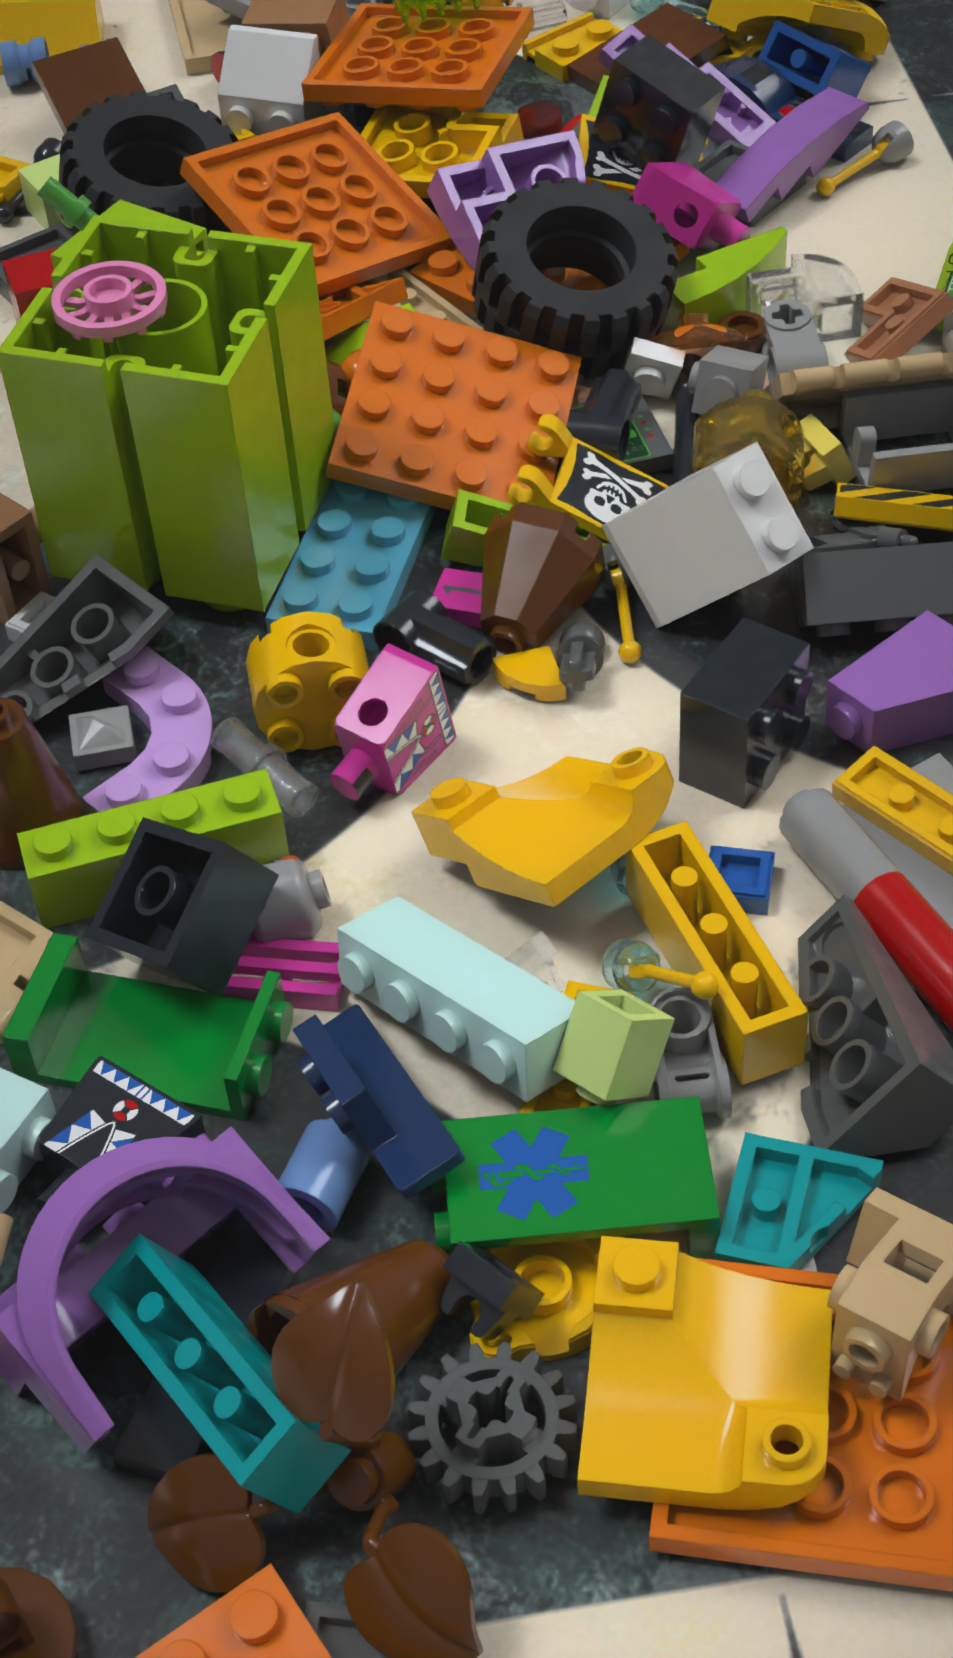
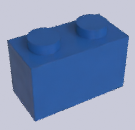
M777 19L758 57L779 69L788 81L814 95L831 87L857 98L872 67L871 64L833 44Z

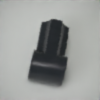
M610 368L607 374L596 378L583 409L575 408L572 410L568 419L567 429L578 440L624 462L630 439V424L641 400V384L630 377L627 370Z
M421 589L413 590L373 627V637L380 651L389 643L437 665L440 671L465 684L471 683L477 686L489 674L492 658L497 655L496 640L449 618L444 605L434 595Z

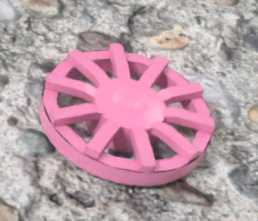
M106 261L78 269L60 281L51 297L55 322L58 326L72 333L73 338L77 340L83 337L103 338L104 343L114 342V337L134 332L138 335L146 333L147 326L158 318L164 317L168 302L163 277L153 268L131 261ZM126 277L137 278V279H135V280L131 283V281H130L128 278H126ZM146 284H150L154 289L152 291L136 294ZM78 288L84 294V298L69 297ZM151 302L149 306H148V305H140V304H144V303ZM64 307L80 308V310L67 313Z

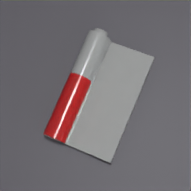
M940 753L911 768L953 795V766ZM816 788L796 793L786 802L783 808V814L779 823L781 834L837 899L844 894L854 901L903 976L953 1034V875L846 805H842L830 791L824 788Z

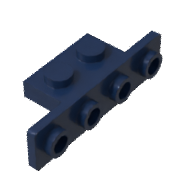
M358 1004L352 1005L324 1025L315 1014L293 1029L296 1037L307 1052L305 1056L296 1061L319 1097L331 1090V1092L320 1098L324 1107L343 1135L357 1128L404 1199L412 1198L463 1163L465 1156Z

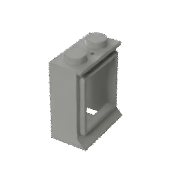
M953 379L843 392L837 439L842 443L857 475L854 480L857 485L916 492L953 488V443L876 452L877 440L948 432L953 441Z

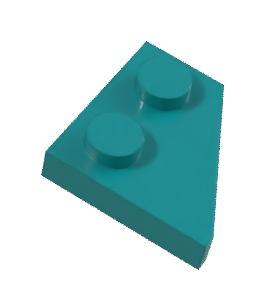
M745 1132L714 1253V1260L801 1270L859 1209L874 1189L880 1186L884 1161Z

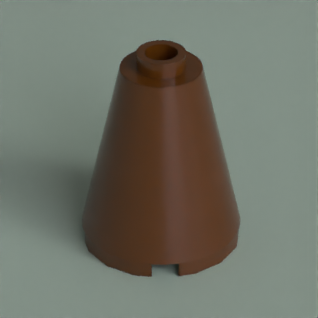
M0 697V870H26L17 833L84 816V811L77 790L23 707L12 699Z
M418 1239L410 1240L268 1296L250 1313L248 1330L272 1357L276 1338L282 1328L295 1315L325 1300L342 1288L352 1283L363 1281L368 1287L384 1323L396 1378L445 1314L440 1308V1303L452 1275L443 1268L449 1255L436 1245H430Z

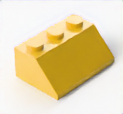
M0 0V42L14 40L18 44H28L31 38L45 37L50 57L77 49L82 44H94L104 41V17L101 1ZM0 53V75H1V74H4V72H3L2 61H1V53Z

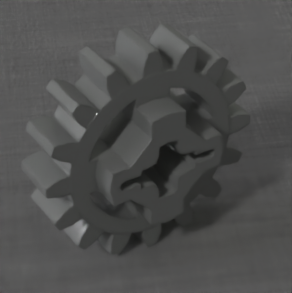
M502 1342L497 1350L496 1357L485 1358L483 1350L478 1343L470 1344L469 1362L462 1365L448 1354L441 1358L443 1378L439 1380L423 1375L419 1380L422 1401L409 1402L407 1409L410 1428L413 1429L408 1432L409 1446L414 1458H421L419 1465L423 1482L427 1485L443 1478L444 1501L450 1505L457 1501L464 1492L472 1494L474 1510L478 1514L484 1513L490 1497H501L508 1513L517 1511V1493L525 1489L539 1501L547 1497L544 1475L547 1473L553 1477L564 1479L568 1474V1461L565 1452L577 1451L578 1446L577 1425L573 1424L577 1420L576 1401L574 1395L564 1394L562 1372L557 1369L541 1376L540 1354L534 1350L525 1356L521 1363L512 1360L511 1346L508 1342ZM532 1402L537 1406L544 1418V1431L537 1428V1418L529 1414V1406ZM443 1422L449 1425L450 1435L455 1437L456 1447L453 1451L447 1447L441 1436Z

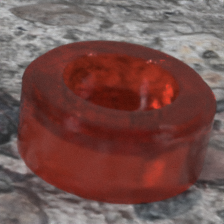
M550 102L528 103L520 107L516 113L519 114L522 133L525 139L556 134L563 127L561 108Z

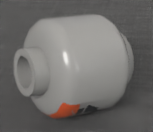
M287 855L262 863V865L279 874L251 936H254L259 941L268 942L281 938L302 940L319 933L322 927L321 909L332 906L321 870L308 872L304 862L294 855Z

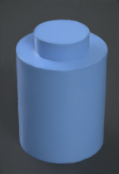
M332 1118L314 1120L307 1125L278 1181L325 1233L331 1232L336 1228L371 1158V1149L357 1128L343 1135Z

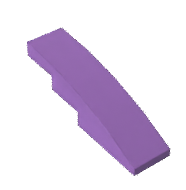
M630 24L602 48L598 61L611 71L614 59L644 38L645 35ZM670 42L666 45V47L693 64ZM707 62L700 68L701 71L726 87L708 135L709 138L722 144L730 139L750 147L770 127L776 124L775 120L711 63Z
M828 87L797 106L770 127L716 182V184L741 201V208L736 217L750 223L771 196L782 200L803 174L814 178L869 110L868 102Z

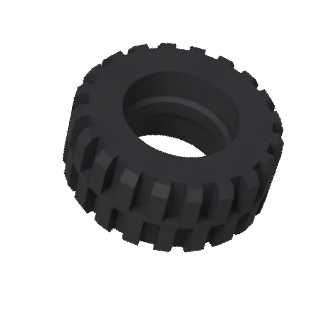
M145 91L132 92L128 97H121L120 94L108 96L103 101V104L100 105L96 101L86 107L82 114L77 115L68 125L67 132L62 137L60 146L59 183L77 198L82 194L91 201L89 208L99 216L121 199L207 229V235L211 230L233 233L181 176L180 170L184 157L238 142V138L228 125L222 126V121L216 114L210 110L203 112L200 110L198 103L188 99L181 102L174 100L171 94L160 92L158 96H148ZM132 179H154L174 186H149L134 182ZM75 225L69 229L72 232V236L81 231Z
M563 178L560 183L552 184L550 179L536 182L532 185L530 191L523 187L508 196L507 202L503 201L497 205L490 214L489 222L484 225L472 286L473 307L476 317L481 324H484L483 330L582 357L578 375H584L585 380L601 377L604 371L610 368L622 369L634 337L657 343L663 331L678 277L676 270L679 262L677 251L671 243L672 238L662 222L655 223L656 215L644 203L640 206L633 202V195L622 189H619L618 192L606 189V183L592 180L591 184L578 183V178ZM556 267L578 269L597 277L609 288L592 291L571 289L553 282L540 271Z

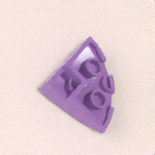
M571 130L490 147L486 149L481 160L438 168L427 192L451 239L475 271L481 234L484 225L489 222L490 214L497 205L503 201L507 202L508 196L523 187L530 191L532 185L539 181L550 179L551 183L555 184L560 183L563 178H578V183L586 184L585 165L575 131Z

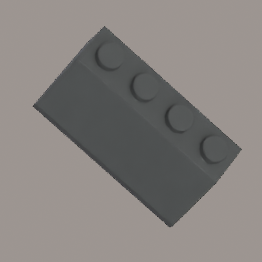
M953 541L806 553L786 565L799 628L815 627L816 638L852 635L851 624L874 622L875 633L896 632L910 623V619L917 618L927 610L953 626Z

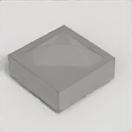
M128 705L68 715L72 752L77 771L133 762L137 758Z

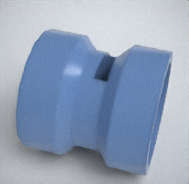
M45 37L31 38L28 44H18L14 40L0 42L1 61L7 87L21 86L24 81L30 79L38 83L33 73L32 62L49 57Z

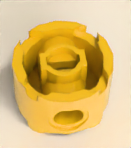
M305 611L281 617L269 624L271 633L264 636L261 641H259V635L255 637L249 646L246 659L253 710L258 727L267 735L269 745L279 752L288 753L297 749L318 750L335 745L341 747L334 728L336 717L369 670L362 635L354 627V632L343 627L342 618L330 613Z

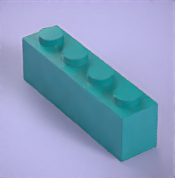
M139 1233L89 1291L90 1295L241 1487L299 1514L351 1452L348 1446L322 1440L319 1434L320 1422L301 1421L284 1405L278 1396L272 1379V1357L191 1263Z

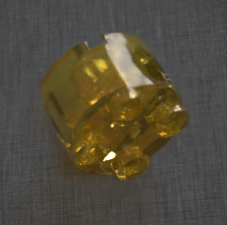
M750 389L745 391L740 397H734L716 404L696 420L693 433L692 473L758 442L792 508L796 507L801 498V488L804 484V429L795 413L780 402L772 400L768 392L761 389Z

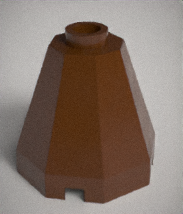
M519 503L511 507L507 517L503 518L502 512L493 516L488 526L484 540L480 623L483 634L496 640V650L501 653L512 654L539 648L599 588L606 571L602 541L591 532H589L587 539L584 540L575 532L578 522L565 512Z

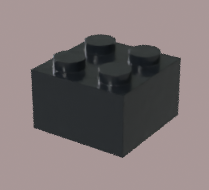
M648 34L614 59L591 136L642 171H644L648 163L686 162L693 167L699 162L726 87Z
M744 617L680 692V782L743 809L760 788L767 790L777 776L780 762L790 750L797 751L802 746L810 728V717L805 715L806 699L811 691L814 679L813 672L808 671L810 643Z
M143 817L85 937L142 967L222 997L232 974L237 968L239 959L253 929L266 906L279 874L225 842Z

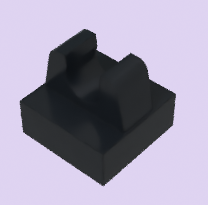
M461 1241L458 1242L443 1265V1268L452 1275L441 1298V1310L447 1315L460 1318L466 1311L467 1306L477 1299L481 1306V1314L474 1323L470 1333L475 1337L491 1341L496 1339L517 1316L529 1319L545 1294L491 1252Z

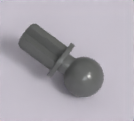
M588 622L573 623L563 631L559 640L556 654L559 679L561 683H572V688L575 692L584 691L586 681L593 680L603 665L606 642L603 633L594 624Z

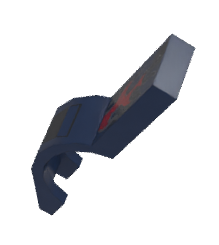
M744 56L713 65L775 120L776 123L797 106L807 101L796 95L792 84L779 69L763 59ZM859 121L832 154L831 158L845 163L872 143L874 126Z

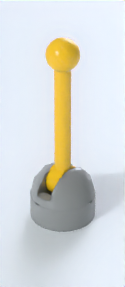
M896 120L881 127L872 138V151L831 178L822 177L816 184L817 192L821 196H830L835 191L836 185L878 158L883 163L893 164L910 155L914 149V141L909 129L903 123Z

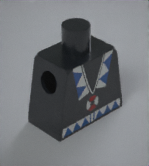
M100 1055L41 1134L39 1147L49 1177L54 1182L35 1200L39 1211L42 1210L48 1199L71 1175L93 1159L110 1150L145 1139L160 1137L196 1138L202 1133L206 1134L202 1115ZM151 1200L144 1201L141 1203L144 1206H146Z

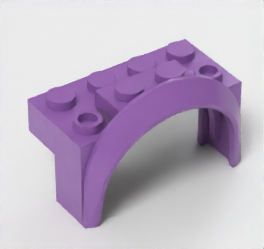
M232 1126L213 1141L205 1133H202L196 1138L160 1137L145 1139L110 1150L93 1159L71 1175L48 1199L29 1231L20 1257L17 1281L0 1295V1376L17 1396L29 1387L85 1455L110 1433L109 1430L115 1424L74 1365L69 1353L110 1320L90 1295L89 1291L139 1233L183 1259L240 1211L293 1275L313 1259L331 1238L298 1205ZM151 1200L146 1206H144L141 1203L144 1201ZM112 1215L102 1226L109 1236L87 1253L78 1242L94 1226Z

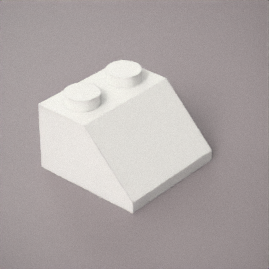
M232 24L228 29L217 94L222 126L228 125L232 132L241 135V128L258 136L325 116L326 106L321 102L304 101L301 86L303 80L320 59L318 35Z

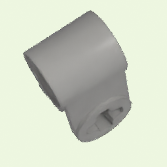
M779 300L766 307L764 310V326L768 334V340L762 346V355L769 356L767 366L769 384L780 373H788L797 369L829 366L826 347L823 341H820L811 311L805 304L795 300Z
M672 988L661 992L654 998L651 1006L674 1017L675 1020L652 1084L654 1100L699 1096L702 1114L715 1112L719 1119L731 1118L732 1096L728 1069L724 1056L720 1054L711 1007L707 999L697 998L691 989ZM673 1032H685L686 1034H675Z

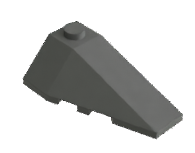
M96 554L0 656V697L18 702L32 723H34L134 658L174 615V612L162 601Z
M843 894L798 938L799 998L804 1005L808 1006L809 1033L806 1034L804 1059L810 1062V1086L801 1090V1112L815 1147L863 1157L928 1148L953 1125V1048L854 901Z

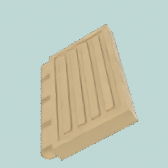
M168 0L187 75L212 72V55L218 51H225L228 29L232 24L241 25L243 19L227 14L221 8L204 0Z
M953 350L947 353L940 351L900 356L892 360L884 358L845 363L836 367L829 365L780 373L763 390L761 399L762 411L764 414L765 411L776 413L842 404L843 392L951 380L953 379Z

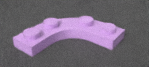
M146 646L134 658L103 677L102 681L105 693L122 706L128 705L129 711L141 719L149 728L151 736L145 750L130 765L82 797L86 815L197 787L201 784L212 762L210 752L215 733L207 699L191 678Z

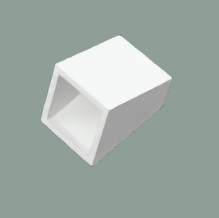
M758 442L685 477L601 526L656 628L662 627L774 573L814 548Z

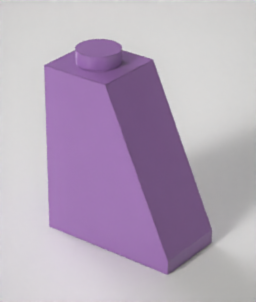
M927 610L829 679L825 725L830 727L837 736L850 741L864 752H867L873 746L885 752L953 734V626Z

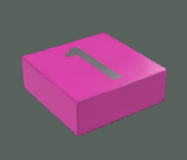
M444 568L432 595L444 605L449 618L469 627L482 628L480 615L483 573Z

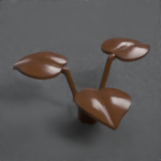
M363 1281L352 1283L325 1300L295 1315L282 1328L276 1338L271 1358L272 1379L283 1404L301 1421L320 1422L319 1434L322 1440L349 1446L351 1450L313 1497L331 1492L339 1504L353 1511L374 1510L362 1539L363 1548L370 1558L361 1561L351 1568L344 1580L343 1590L347 1609L354 1625L364 1639L372 1647L390 1658H477L483 1653V1647L476 1628L473 1589L467 1568L456 1547L444 1534L434 1527L419 1523L396 1525L381 1538V1533L388 1517L399 1509V1504L393 1496L405 1490L414 1478L415 1458L410 1446L402 1437L393 1432L381 1431L392 1414L395 1401V1375L392 1355L384 1323L368 1287ZM206 1453L180 1462L160 1480L150 1498L147 1523L148 1529L152 1533L154 1545L186 1581L205 1591L225 1593L252 1577L262 1567L266 1556V1539L257 1519L286 1508L268 1499L252 1503V1492L238 1484L215 1453Z

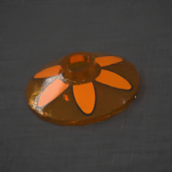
M709 312L678 315V327L662 332L649 340L668 347L685 350L747 342V334L727 326L711 324L709 322Z

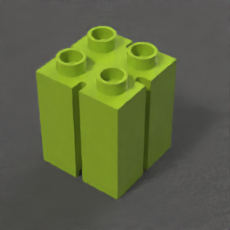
M93 215L51 274L53 288H41L0 346V369L51 575L73 579L97 554L146 591L162 577L165 595L203 601L210 607L220 611L232 612L251 609L264 612L300 544L298 530L307 531L333 481L332 478L325 477L336 435L312 243L211 230L207 235L209 250L202 259L198 260L193 229L190 227ZM106 261H131L147 265L163 277L168 295V302L165 308L166 314L163 318H158L147 326V332L142 335L134 332L114 337V342L104 343L103 338L83 337L77 340L73 338L72 333L58 326L55 322L51 304L52 293L61 280L78 269ZM126 277V278H128V279L131 281V283H132L135 279H137V278ZM146 284L136 294L152 291L154 289L150 284ZM78 288L69 297L84 298V294ZM151 302L144 303V304H140V305H148V306H149ZM64 307V310L69 313L80 310V308Z

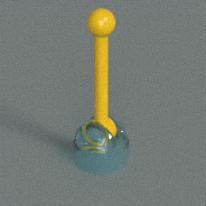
M623 938L615 941L608 947L602 960L603 977L607 984L615 990L622 989L626 992L641 994L652 989L658 981L689 988L697 998L706 1000L712 998L719 988L717 978L710 972L702 971L695 975H690L661 967L659 954L649 944L639 940ZM624 965H629V975H624Z

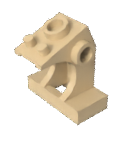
M876 1187L864 1201L846 1259L847 1262L859 1268L847 1264L838 1275L828 1298L827 1306L836 1311L830 1365L833 1366L834 1373L839 1377L849 1379L852 1376L867 1384L869 1391L875 1396L885 1398L888 1395L900 1402L904 1396L918 1354L931 1359L945 1336L951 1316L942 1310L953 1315V1224Z

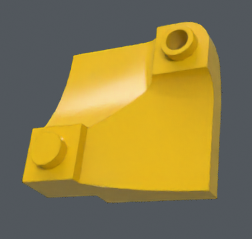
M712 0L706 20L722 26L721 32L726 34L727 38L746 42L748 35L764 36L767 38L768 31L772 29L776 19L792 26H825L832 32L834 40L849 46L848 53L866 61H873L875 54L884 55L890 39V34L883 19L872 8L856 0Z
M391 104L386 107L376 108L360 134L420 198H430L427 189L438 168L481 160L487 148L524 140L519 114L475 112V110L461 112L454 107L434 106L426 110H415L410 108L409 105Z
M643 747L632 748L620 753L612 760L611 764L566 756L533 776L499 787L465 780L464 778L446 780L434 787L430 792L431 798L412 810L411 813L430 855L467 864L476 886L555 907L631 850L652 830L668 805L674 779L665 756L662 753L649 751Z
M601 1236L593 1301L587 1393L577 1477L578 1495L712 1509L760 1510L783 1507L797 1502L814 1492L824 1478L828 1452L832 1309L827 1306L831 1290L780 1283L727 1270L680 1252L679 1242ZM787 1440L796 1444L800 1450L794 1454L786 1455L777 1452L775 1448L778 1441Z

